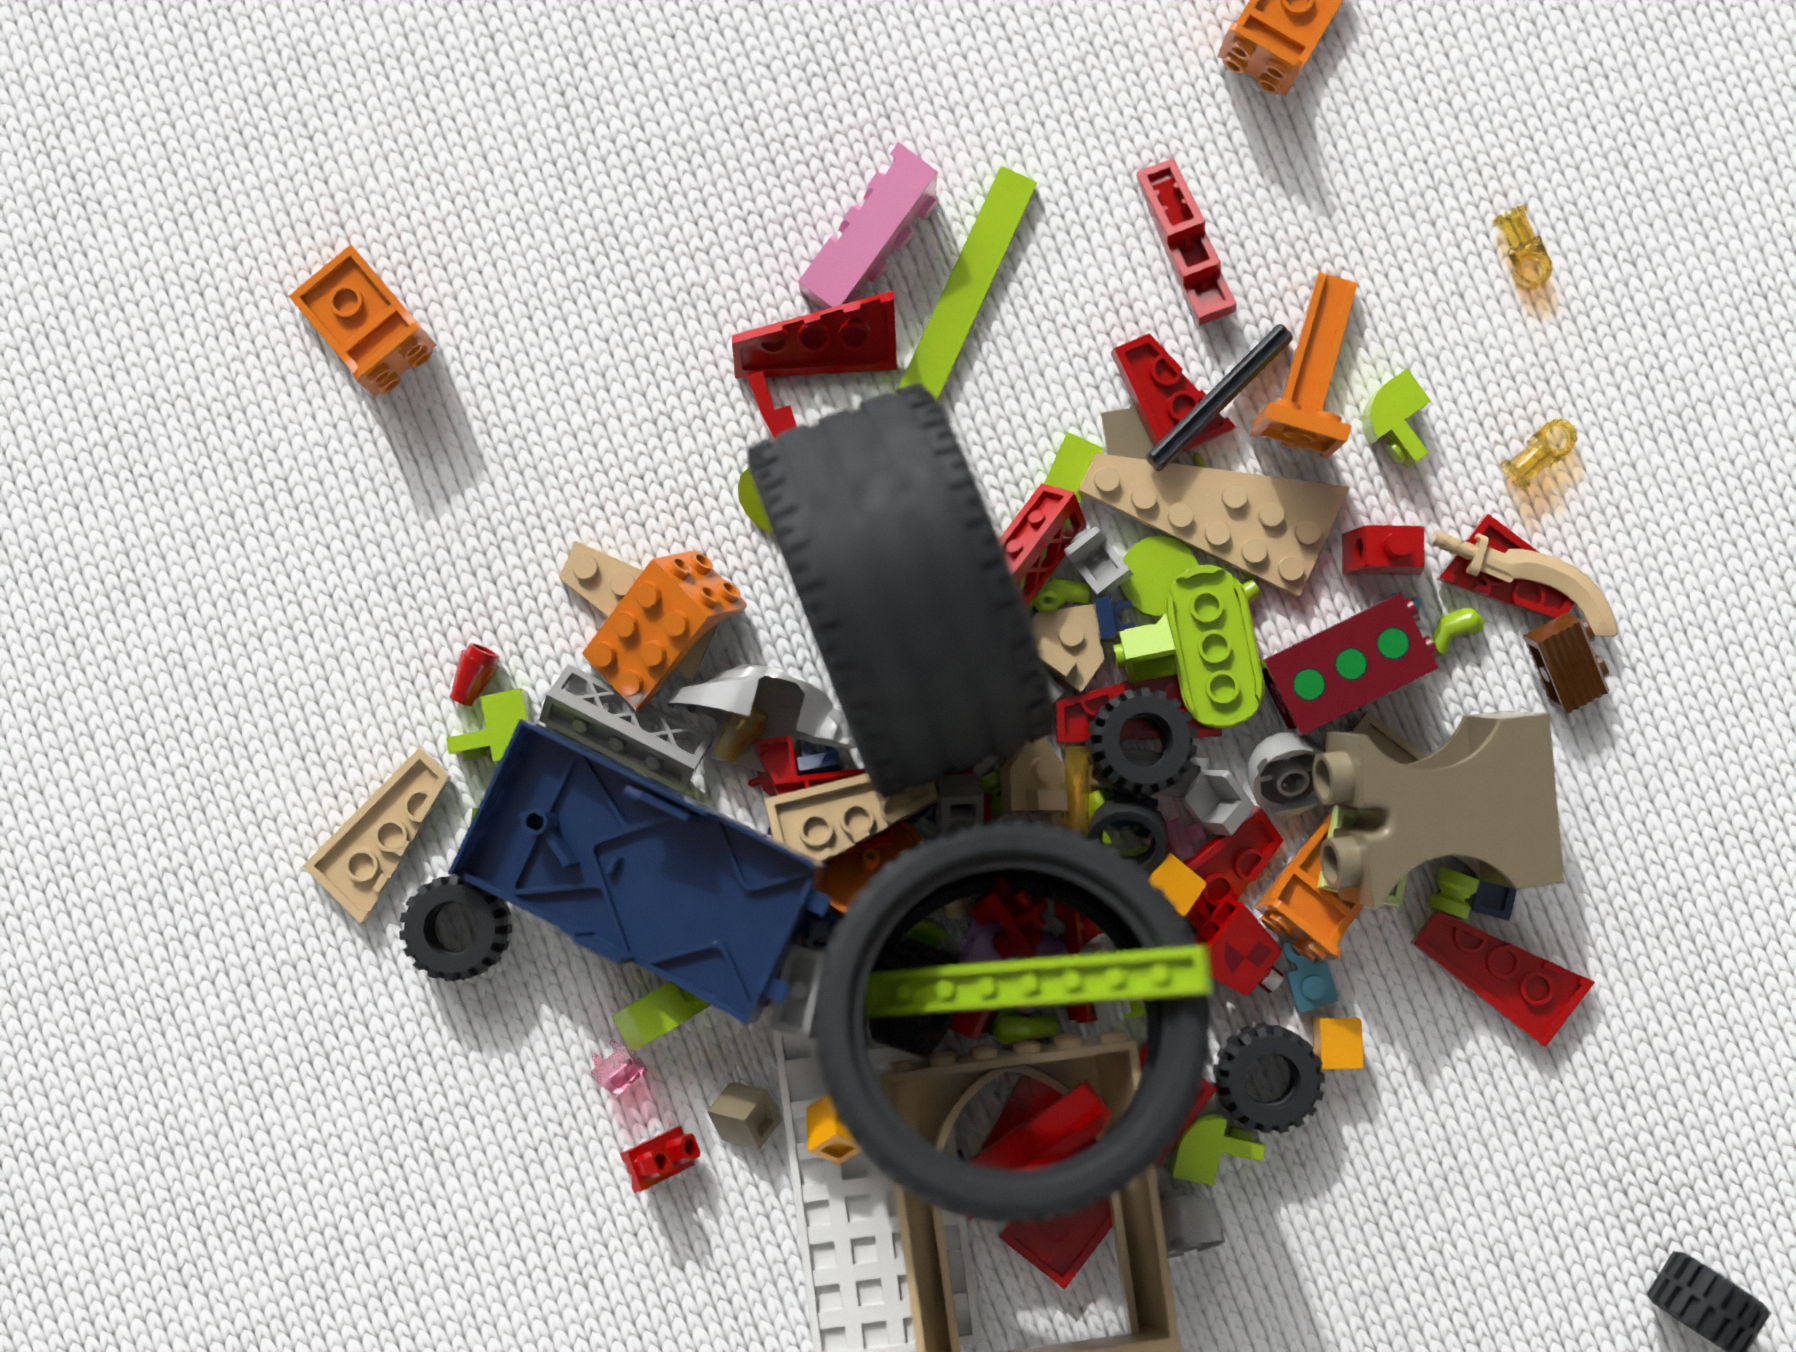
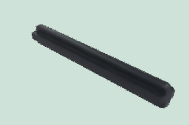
M1276 325L1146 454V461L1155 470L1162 471L1293 340L1292 333L1284 325Z

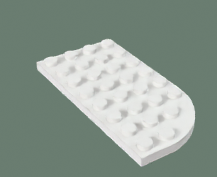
M867 1028V1048L870 1065L881 1092L880 1075L888 1070L887 1063L900 1060L925 1061L923 1057L875 1042V1040H872L870 1031ZM773 1029L813 1351L916 1352L894 1182L884 1175L863 1151L840 1165L808 1152L806 1109L809 1105L828 1094L818 1063L815 1038H805ZM952 1126L943 1152L958 1159L954 1126ZM941 1209L959 1345L982 1343L966 1217Z

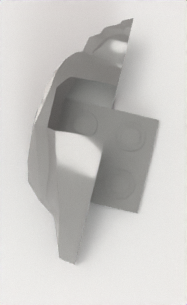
M743 664L718 672L713 679L703 684L682 687L672 691L666 703L671 708L677 705L688 708L690 713L698 712L719 719L709 758L765 772L755 752V739L791 735L793 750L797 740L841 749L856 748L843 713L833 708V704L827 695L816 685L809 683L801 676L789 675L785 671L773 667Z

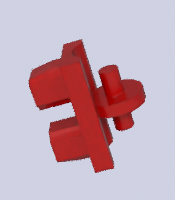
M1003 875L992 879L987 892L973 902L971 907L972 915L978 924L982 926L997 919L1004 929L995 933L992 941L994 948L1002 959L1019 954L1025 960L1037 956L1038 952L1035 947L1043 938L1040 929L1044 928L1047 924L1041 915L1048 906L1047 900L1043 895H1036L1030 898L1024 888L1014 893Z
M678 1126L619 1154L622 1161L627 1165V1172L631 1175L632 1190L634 1193H638L694 1166L693 1160L700 1157L701 1152L694 1134L688 1133L684 1135L681 1126Z

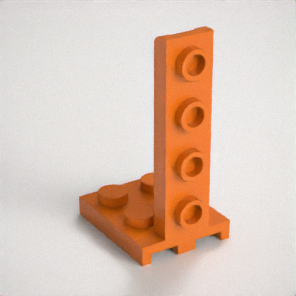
M1317 272L1282 397L1276 403L1269 402L1253 421L1250 437L1258 438L1263 436L1280 441L1281 446L1295 450L1298 447L1320 453L1319 457L1326 459L1347 442L1352 425L1342 423L1340 416L1322 411L1357 289V282Z

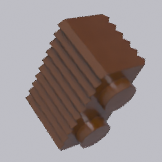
M1565 613L1523 635V639L1529 649L1528 652L1532 656L1531 660L1534 662V667L1537 670L1551 706L1568 714L1572 713L1573 710L1579 709L1581 706L1587 705L1588 702H1593L1596 698H1601L1602 695L1609 693V688L1605 681V678L1609 676V670L1603 659L1599 655H1595L1591 643L1595 641V635L1585 620Z

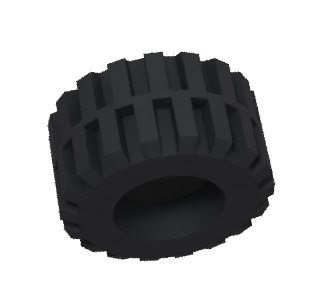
M1140 688L1137 691H1132L1131 689L1108 701L1094 714L1096 717L1089 723L1087 729L1090 732L1089 738L1085 739V749L1090 750V756L1087 757L1090 766L1094 764L1098 771L1095 773L1096 777L1100 781L1104 779L1109 783L1108 788L1113 791L1121 790L1123 795L1147 796L1168 789V787L1182 779L1183 773L1189 771L1193 764L1190 762V759L1197 752V745H1193V738L1197 737L1196 728L1190 729L1188 721L1192 717L1188 711L1183 713L1179 709L1182 703L1176 698L1172 700L1167 699V693L1161 690L1150 692V688ZM1141 719L1153 725L1158 731L1162 742V750L1155 764L1141 767L1133 764L1124 756L1120 748L1119 735L1122 726L1127 721Z
M456 875L433 879L431 883L423 884L417 889L418 893L415 896L409 897L405 904L409 906L408 910L401 913L399 922L404 923V930L399 931L400 940L405 939L407 947L403 949L406 957L412 956L415 960L412 965L419 971L426 970L428 972L427 976L434 979L443 978L444 981L465 980L488 971L489 967L496 965L501 959V953L507 950L510 943L507 941L508 934L512 933L513 924L508 923V916L511 915L509 907L504 906L503 899ZM450 903L466 905L472 910L477 919L478 934L476 940L468 950L463 952H452L446 949L436 935L435 923L441 909Z
M906 938L899 941L891 950L880 971L961 965V962L956 953ZM955 1011L869 1017L870 1036L877 1043L926 1058L934 1052L945 1037Z
M1266 1023L1257 1024V1027L1246 1026L1240 1029L1241 1033L1237 1036L1232 1034L1226 1040L1228 1045L1225 1049L1220 1047L1216 1055L1220 1057L1218 1065L1214 1064L1213 1074L1216 1075V1082H1213V1084L1217 1088L1216 1092L1220 1096L1219 1101L1222 1106L1243 1125L1252 1130L1257 1129L1261 1133L1271 1134V1131H1277L1281 1134L1289 1132L1288 1127L1294 1125L1298 1128L1305 1124L1303 1118L1307 1114L1310 1116L1314 1115L1317 1109L1313 1106L1317 1099L1322 1101L1324 1092L1320 1090V1084L1325 1083V1073L1321 1072L1319 1067L1323 1064L1320 1057L1314 1054L1313 1046L1308 1041L1302 1039L1300 1035L1284 1027L1272 1026ZM1270 1053L1277 1054L1288 1063L1290 1069L1289 1085L1279 1098L1269 1102H1260L1254 1099L1247 1090L1246 1075L1248 1069L1260 1056Z
M1672 1252L1647 1292V1296L1653 1304L1726 1352H1748L1771 1315L1763 1302L1684 1252Z

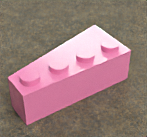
M899 142L890 153L893 156V164L886 174L877 171L868 183L869 188L863 197L866 202L862 207L858 204L852 206L843 218L838 229L842 233L840 238L837 240L832 236L827 240L798 281L800 292L824 310L863 299L864 295L860 293L869 280L875 283L888 267L889 263L885 260L894 248L897 251H901L913 235V231L910 230L912 225L919 217L925 220L938 202L934 198L936 196L938 171Z

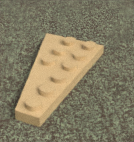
M1096 453L1077 492L1297 598L1302 593L1350 487L1169 463L1162 471H1157L1145 459Z

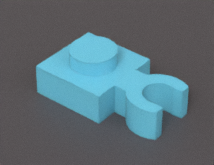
M1283 942V955L1286 959L1293 962L1295 967L1294 970L1284 972L1296 1012L1303 1013L1339 1001L1326 961L1314 963V961L1306 959L1301 954H1294L1290 942Z

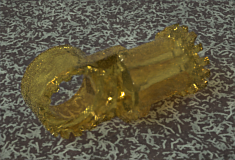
M1519 205L1510 209V214L1505 211L1504 215L1501 214L1494 218L1492 223L1494 228H1500L1509 249L1506 253L1513 266L1511 271L1513 282L1522 290L1533 291L1542 287L1552 275V260H1550L1543 245L1541 236L1535 235L1526 216L1529 211L1527 206ZM1535 261L1542 268V277L1535 281L1525 278L1521 271L1524 262Z
M1561 418L1553 419L1542 425L1526 441L1527 446L1511 460L1505 459L1500 464L1502 470H1504L1503 473L1508 474L1506 476L1508 479L1513 477L1511 482L1515 483L1517 487L1519 486L1521 490H1527L1531 485L1530 481L1546 467L1552 468L1576 446L1578 438L1577 431L1574 429L1575 426L1570 424L1571 422L1568 420L1566 421ZM1551 427L1560 428L1565 432L1567 441L1562 449H1553L1548 445L1546 434Z

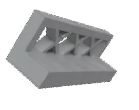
M570 664L566 666L546 694L539 718L540 722L683 794L690 787L697 767L714 738L649 704L645 708L635 711L613 686ZM570 680L585 688L587 694L576 696L564 690ZM613 702L621 706L624 713L612 714L604 710L602 703ZM649 720L658 725L660 732L649 733L641 729L639 722ZM687 739L699 745L693 755L679 748L675 740Z

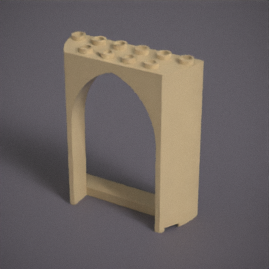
M1111 1031L1100 1033V1037L1086 1039L1079 1036V1033L1060 1034L1054 1036V1043L1040 1045L1037 1039L1013 1041V1049L999 1051L995 1044L974 1046L970 1048V1055L955 1056L954 1050L936 1051L930 1054L929 1060L926 1061L900 1060L887 1063L888 1070L880 1075L883 1095L902 1121L919 1137L943 1152L949 1132L963 1107L984 1085L1007 1071L1025 1074L1038 1079L1062 1095L1087 1079L1112 1113L1105 1130L1095 1136L1097 1142L1110 1131L1128 1107L1142 1073L1137 1040L1126 1038L1125 1031ZM1154 1164L1140 1177L1131 1182L1130 1185L1109 1197L1127 1334L1002 1352H1181ZM894 1183L916 1352H960L942 1211L938 1207L916 1198Z

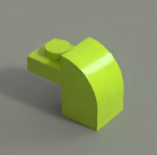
M1408 368L1389 380L1372 395L1362 415V429L1369 446L1383 437L1387 442L1385 448L1389 456L1397 464L1402 463L1406 469L1429 454L1406 420L1431 402Z
M522 688L481 696L486 729L447 737L446 742L449 754L461 755L462 761H470L487 757L486 749H490L493 762L500 763L519 720L523 719L533 722L528 691Z
M670 981L611 1017L629 1049L633 1052L691 1019L699 1012L711 1006V1004Z
M1221 1114L1200 1115L1194 1119L1172 1148L1168 1172L1173 1178L1214 1186L1221 1153L1262 1162L1265 1144L1259 1139H1254L1255 1132L1248 1129L1231 1126L1230 1132L1226 1133L1227 1119Z

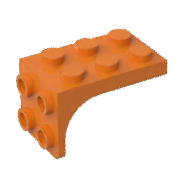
M1249 0L1236 23H1232L1227 30L1217 57L1222 59L1223 64L1229 70L1238 74L1244 72L1256 79L1258 85L1265 91L1272 94L1280 93L1286 97L1343 0Z
M351 244L288 296L352 371V376L374 397L379 393L386 394L393 390L400 383V376L410 367L417 368L424 364L431 357V350L437 346Z
M688 551L653 558L590 641L582 655L637 711L646 707L690 648L703 634L721 620L731 615L742 613L747 607V603L741 597L739 589L731 582L724 580L713 569L711 560L702 553Z
M1333 807L1254 907L1262 914L1260 921L1266 927L1279 935L1282 931L1295 941L1292 947L1310 961H1313L1314 958L1321 961L1338 960L1343 952L1337 945L1349 925L1364 907L1360 904L1339 899V895L1336 892L1317 888L1321 870L1320 849L1323 840L1328 835Z

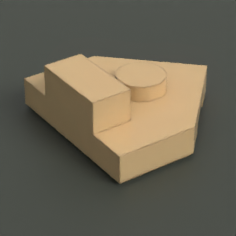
M1093 604L1036 613L1031 623L1047 673L1076 693L1081 694L1105 660L1102 643L1098 637L1099 629Z
M1045 738L1033 744L1027 741L1026 746L1018 749L1013 758H1008L1000 769L1002 812H1071L1068 769Z

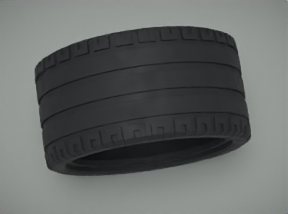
M921 383L897 388L894 395L891 392L881 394L861 402L859 408L850 411L849 408L842 409L819 418L818 424L810 427L807 424L800 425L777 434L778 439L770 442L769 438L748 448L747 464L874 791L883 799L904 794L905 788L912 786L914 790L942 779V774L952 770L954 774L983 763L984 757L993 755L995 758L1026 746L1027 741L1033 744L1054 733L1056 713L1053 694L1039 644L1016 577L961 443L940 403Z
M1003 820L974 823L972 828L964 829L963 826L935 835V839L927 843L924 840L900 854L899 859L893 863L889 862L868 882L869 885L858 893L844 913L840 924L837 925L825 952L826 956L821 965L816 988L814 1034L818 1063L830 1100L852 1139L884 1175L916 1198L956 1215L991 1222L1037 1221L1074 1213L1113 1196L1146 1172L1161 1157L1164 1150L1170 1146L1186 1122V1118L1195 1104L1203 1082L1202 1077L1204 1071H1206L1211 1042L1209 1030L1212 1028L1211 1001L1208 998V994L1142 998L1147 1024L1146 1055L1137 1089L1128 1107L1110 1131L1095 1145L1079 1156L1053 1166L1031 1170H1001L977 1166L956 1159L936 1149L910 1129L892 1109L878 1086L871 1069L867 1048V1018L865 1017L864 993L869 972L880 971L885 959L895 945L922 919L952 902L984 894L987 892L991 880L1000 875H1003L1014 892L1024 888L1027 894L1043 895L1047 899L1059 902L1077 911L1100 928L1117 946L1120 952L1197 947L1184 919L1180 920L1176 912L1178 909L1165 895L1160 886L1156 888L1150 882L1151 877L1145 871L1143 872L1129 858L1125 861L1117 856L1119 852L1114 848L1108 847L1095 838L1092 841L1082 837L1083 833L1078 831H1072L1054 825V828L1043 827V822L1014 820L1011 824H1003Z

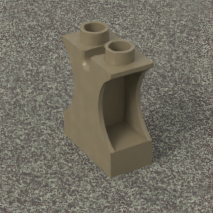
M1507 710L1464 715L1452 736L1438 750L1421 760L1407 764H1400L1386 756L1372 743L1367 735L1337 731L1324 732L1326 753L1317 754L1313 762L1312 774L1316 794L1323 804H1340L1355 807L1358 812L1354 824L1349 827L1334 829L1333 838H1326L1321 844L1320 864L1322 874L1331 889H1338L1339 899L1373 909L1382 908L1393 887L1409 871L1428 860L1448 855L1458 859L1473 873L1476 879L1514 889L1564 883L1550 713Z

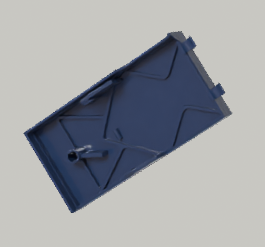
M523 719L519 720L447 873L449 875H456L559 927L558 934L617 964L633 962L675 983L741 1021L744 1025L758 1022L768 998L782 1005L790 986L779 980L778 977L809 910L823 917L831 901L829 896L819 892L830 868L829 865L536 722Z

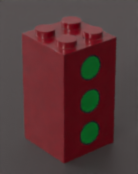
M1399 593L1260 661L1264 683L1289 732H1295L1298 736H1302L1439 669L1435 661L1440 658L1438 650L1429 636L1423 637L1416 622L1420 621V615L1410 598L1404 600L1402 594Z

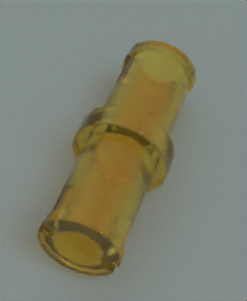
M1069 746L1064 748L1065 783L1061 784V790H1066L1068 796V811H1064L1063 828L1085 832L1089 828V794H1093V785L1089 784L1090 765L1087 757L1090 756V750L1082 746Z

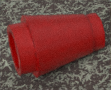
M470 642L466 650H461L449 697L462 705L472 707L474 701L499 669L497 662L500 656L482 645Z

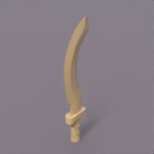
M1438 530L1434 533L1430 544L1469 560L1466 568L1467 573L1477 576L1482 571L1508 583L1516 578L1548 585L1562 592L1578 606L1592 628L1595 637H1615L1618 634L1613 611L1602 591L1585 573L1571 564L1547 554L1525 549H1508L1506 553H1502L1487 547L1488 537L1479 533L1474 537L1476 540L1475 545L1464 542L1456 537L1453 538V536Z

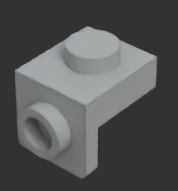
M1097 526L1077 534L1071 540L1070 546L1064 550V553L1099 598L1105 597L1133 575L1129 567Z

